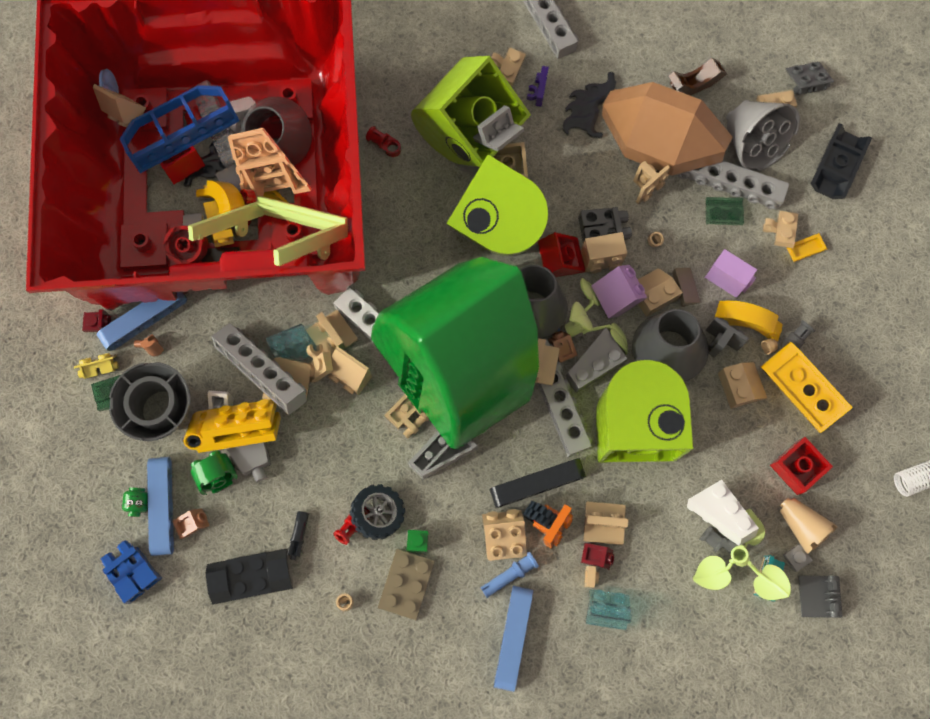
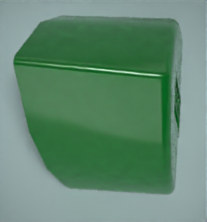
M484 257L458 263L382 310L372 326L371 340L399 377V387L407 395L420 414L424 412L448 446L453 449L462 447L528 403L531 399L539 370L537 325L522 273L516 266Z

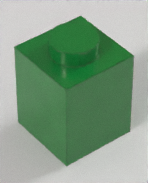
M408 530L407 552L428 553L429 532Z

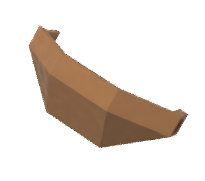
M655 82L610 91L603 103L602 117L624 157L638 163L645 161L658 171L669 165L671 168L668 174L671 176L723 162L725 152L733 138L702 100Z

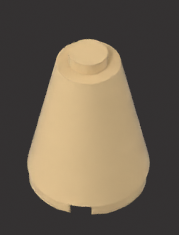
M787 498L780 505L782 508L780 513L807 554L815 550L828 538L831 532L833 533L838 528L833 522L795 498L792 500Z

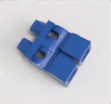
M124 540L117 546L122 554L116 559L114 554L109 552L101 558V561L105 567L102 569L115 587V591L123 603L131 604L145 593L144 590H149L163 578L155 571L138 547H134L129 541Z

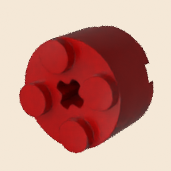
M181 225L170 229L165 235V252L168 258L175 263H198L206 256L209 241L206 237H203L202 240H189L188 226Z

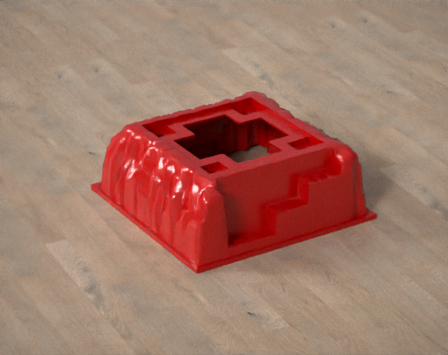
M37 0L26 291L28 293L66 291L75 298L91 304L101 305L105 309L112 311L123 304L139 301L144 303L156 302L158 299L176 301L177 292H187L190 289L194 291L208 290L209 288L213 290L227 289V280L308 275L316 288L321 293L327 295L344 292L351 284L358 280L360 271H365L352 0ZM109 69L115 76L119 94L146 107L144 113L198 85L221 86L229 101L250 96L255 102H258L267 97L286 98L292 95V97L287 99L297 103L305 111L312 126L310 149L304 159L297 165H294L312 189L308 192L294 194V203L290 204L346 217L348 219V237L330 244V255L326 260L319 259L316 250L286 264L277 266L274 264V249L321 231V229L263 215L258 217V240L234 241V244L215 247L214 243H209L208 248L240 247L241 251L222 253L220 261L215 262L200 261L198 263L178 264L170 260L165 252L164 238L170 229L183 225L184 210L147 212V170L139 173L124 150L120 137L127 127L107 118L108 114L100 109L93 89L94 84L100 86V71ZM201 95L187 103L189 108L200 106L206 110L220 109L227 105L222 96ZM184 105L157 118L166 136L184 128V111H187ZM279 116L269 117L261 124L260 128H264L272 139L280 138L282 134L281 119ZM154 121L147 123L137 130L128 144L132 154L163 139ZM292 230H298L294 235L289 234ZM141 240H145L143 244L139 245Z

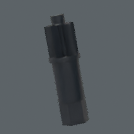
M297 511L288 555H291L290 560L296 561V557H300L309 516L307 512Z

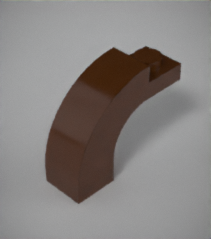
M711 58L692 72L682 74L673 71L668 76L671 79L670 84L674 90L692 96L711 87L724 78L727 73L719 60Z

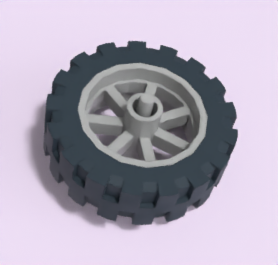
M382 484L377 486L370 485L362 489L351 503L352 525L356 526V531L358 533L361 532L365 538L371 537L372 540H382L394 534L400 528L405 518L403 517L405 514L404 502L398 497L399 494L396 491H392V488L389 486L383 487ZM370 499H373L374 507L370 506L366 502ZM377 499L384 501L383 504L378 505ZM386 504L388 505L390 511L385 510L384 506ZM364 508L370 510L371 513L365 515ZM383 515H391L389 522ZM371 517L374 519L373 524L367 518ZM378 518L383 522V526H377Z

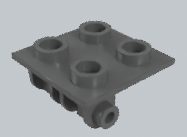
M819 61L786 68V71L796 83V87L793 90L798 95L807 93V91L811 93L812 90L813 92L826 90L830 87V83H834L832 77Z
M799 576L801 617L843 618L839 576Z

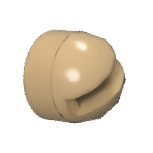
M653 232L648 236L647 242L651 247H658L663 244L664 237L660 232Z
M772 338L763 340L761 347L764 353L767 355L774 353L778 349V342Z
M341 594L336 600V605L341 611H349L353 606V599L348 594ZM348 601H350L349 604H347V605L341 607L342 604H345V603H347Z

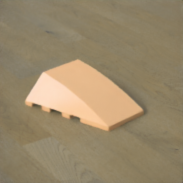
M264 128L228 136L233 160L236 162V172L240 178L241 190H254L256 201L257 197H263L265 192L291 187L294 194L311 191L312 188Z

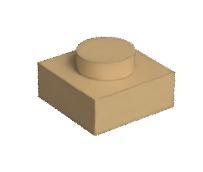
M587 566L585 568L584 587L595 588V584L599 582V572L596 571V567Z

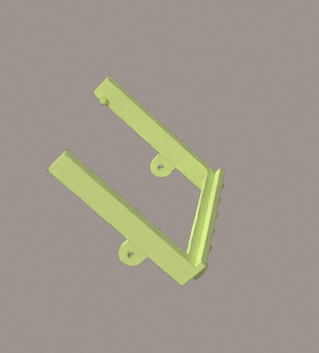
M262 196L257 197V202L188 225L189 240L192 241L202 240L203 237L235 226L236 234L244 237L248 233V221L263 215L321 229V231L274 249V264L277 266L286 264L316 250L318 258L326 260L330 255V244L348 237V219L346 217Z

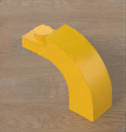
M207 180V185H204L203 189L196 190V197L214 198L216 200L219 214L245 206L241 193L229 182Z
M216 200L203 203L206 219L219 215V207ZM230 228L211 235L215 247L234 244L233 233Z
M719 301L714 318H722L730 326H742L756 330L766 338H772L778 342L783 324L778 321L779 316L746 302Z

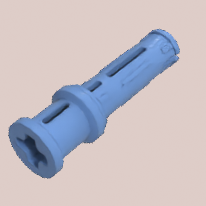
M530 552L518 562L514 561L511 564L512 567L480 587L487 598L516 578H523L527 572L539 567Z

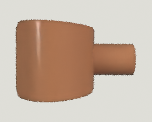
M153 334L143 340L134 341V347L143 348L150 356H158L164 351Z

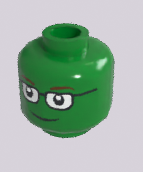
M129 488V491L123 493L122 510L128 512V516L141 517V513L148 511V492H145V488Z

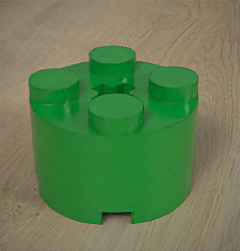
M220 450L213 451L209 454V457L203 460L199 459L191 463V474L201 495H207V491H212V494L220 492L233 484V478L236 480L238 478L229 456L221 453Z

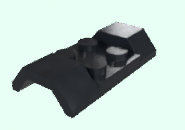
M838 123L811 181L814 191L831 199H845L872 137L852 135L845 131L841 123Z
M287 548L207 564L205 575L208 596L212 605L293 589L288 568Z

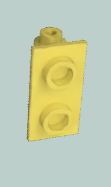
M110 353L99 355V359L91 360V357L79 360L80 364L74 366V368H80L78 376L84 379L97 376L96 368L100 369L101 374L114 372L119 368L118 362L113 361L117 354L111 356Z

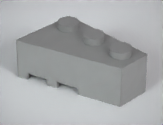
M607 328L602 331L566 376V379L576 393L624 365L627 357Z
M437 431L408 462V465L424 480L476 451L478 446L471 440L462 447L453 449L448 446Z

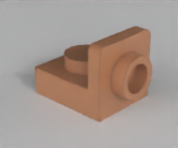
M559 331L548 339L553 347L559 348L558 361L560 363L578 356L570 334Z
M202 508L190 510L172 521L180 539L190 536L199 529L209 527L207 516Z

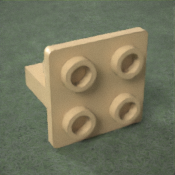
M645 161L639 165L633 179L641 188L636 200L637 204L642 201L646 202L653 195L652 192L655 189L658 191L665 185L664 181L668 178V172L671 168L669 165L664 167L659 173L656 172L652 165L647 164Z
M335 310L326 317L321 312L316 315L318 322L306 329L315 345L322 344L323 352H330L331 357L337 346L344 350L358 340L338 310Z
M538 338L539 370L535 383L552 386L559 348L545 345V339Z
M586 502L583 540L585 542L623 545L624 529L628 527V519H625L626 506Z

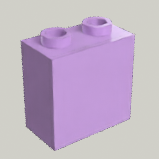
M724 249L704 278L737 298L741 292L745 293L756 279L753 275L757 269Z
M630 265L616 267L591 285L608 318L621 316L647 298L644 287L639 283L636 278V272Z

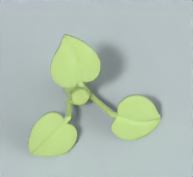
M581 278V289L590 302L585 309L579 302L573 304L570 322L565 324L567 333L574 337L581 332L586 334L587 332L607 328L610 330L614 340L627 354L628 343L626 336L616 323L592 327L591 320L586 312L594 304L599 306L600 302L591 287L592 284Z
M748 509L746 512L759 528L756 537L732 550V559L729 560L728 566L720 557L709 556L699 564L693 581L703 588L720 590L731 582V575L727 570L731 569L734 563L741 567L748 565L759 575L754 580V588L761 598L766 600L788 598L791 594L790 583L786 574L780 568L774 565H766L761 573L750 561V556L745 548L748 544L754 546L761 543L765 537V528L754 512Z

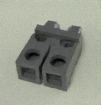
M618 207L580 211L578 220L583 244L585 238L623 232L624 240L631 238V228H622L621 223H626L629 220L628 211H618Z

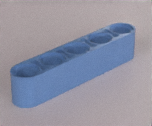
M177 292L176 301L158 299L156 302H142L99 330L97 337L107 351H113L185 304L187 298L183 292Z
M170 457L150 458L147 462L149 552L151 556L169 555L174 552L172 462Z
M513 586L494 688L515 691L532 602V589Z

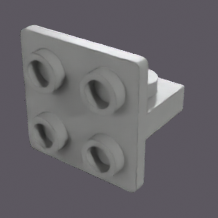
M504 105L477 126L479 133L473 136V139L477 143L499 151L523 133L524 128L514 123L510 107Z

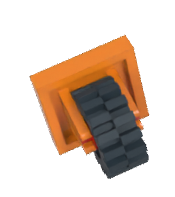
M531 501L523 513V516L533 523V527L546 535L544 537V544L551 549L554 545L558 546L563 538V529H568L573 521L572 508L566 504L558 512L546 504L542 506L535 501Z

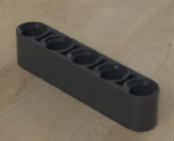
M580 458L494 486L489 490L495 508H499L581 480L587 476Z

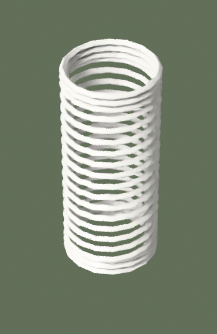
M930 460L895 473V485L903 496L908 497L930 488V469L928 467L930 466ZM900 476L902 477V482H903L905 488L907 489L908 493L906 492V490L903 488V486H902V484H901Z

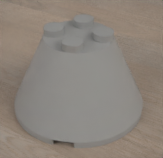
M744 100L734 111H730L726 117L728 121L727 130L733 137L732 143L741 165L745 169L757 171L770 167L786 153L791 146L789 142L793 134L797 135L800 125L798 110L787 103Z

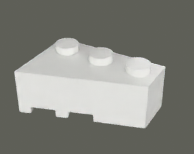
M723 480L718 481L688 499L687 508L697 513L705 522L712 524L720 533L736 545H743L756 537L759 528Z

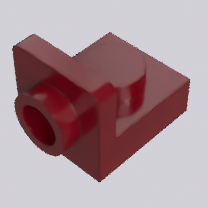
M99 309V312H84L82 331L98 332L111 323L110 315L104 309Z
M585 543L581 563L609 570L610 566L614 563L615 556L613 550L608 547Z

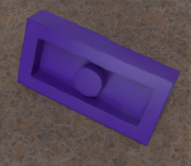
M542 66L541 73L537 72L535 83H538V88L534 85H529L528 91L534 92V94H527V100L533 101L536 99L535 106L542 107L549 70L547 66Z

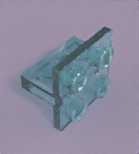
M303 324L296 325L266 338L275 358L281 357L301 361L311 357L306 350L311 342Z
M589 590L586 624L626 630L627 624L631 623L632 620L629 596L622 593Z

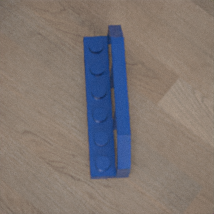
M198 85L131 120L120 137V141L139 173H142L234 125L240 120L221 86ZM201 95L222 96L227 105L196 120L187 103ZM184 105L193 123L166 136L157 118ZM154 121L163 139L132 154L128 144L140 127Z

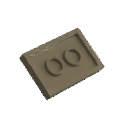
M396 549L378 608L417 620L435 561Z

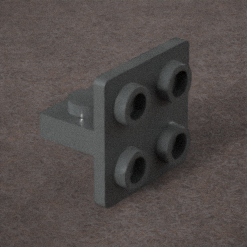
M716 317L705 330L715 337L709 345L711 348L709 355L714 358L724 349L726 344L738 351L749 340L743 331L734 329L722 318Z

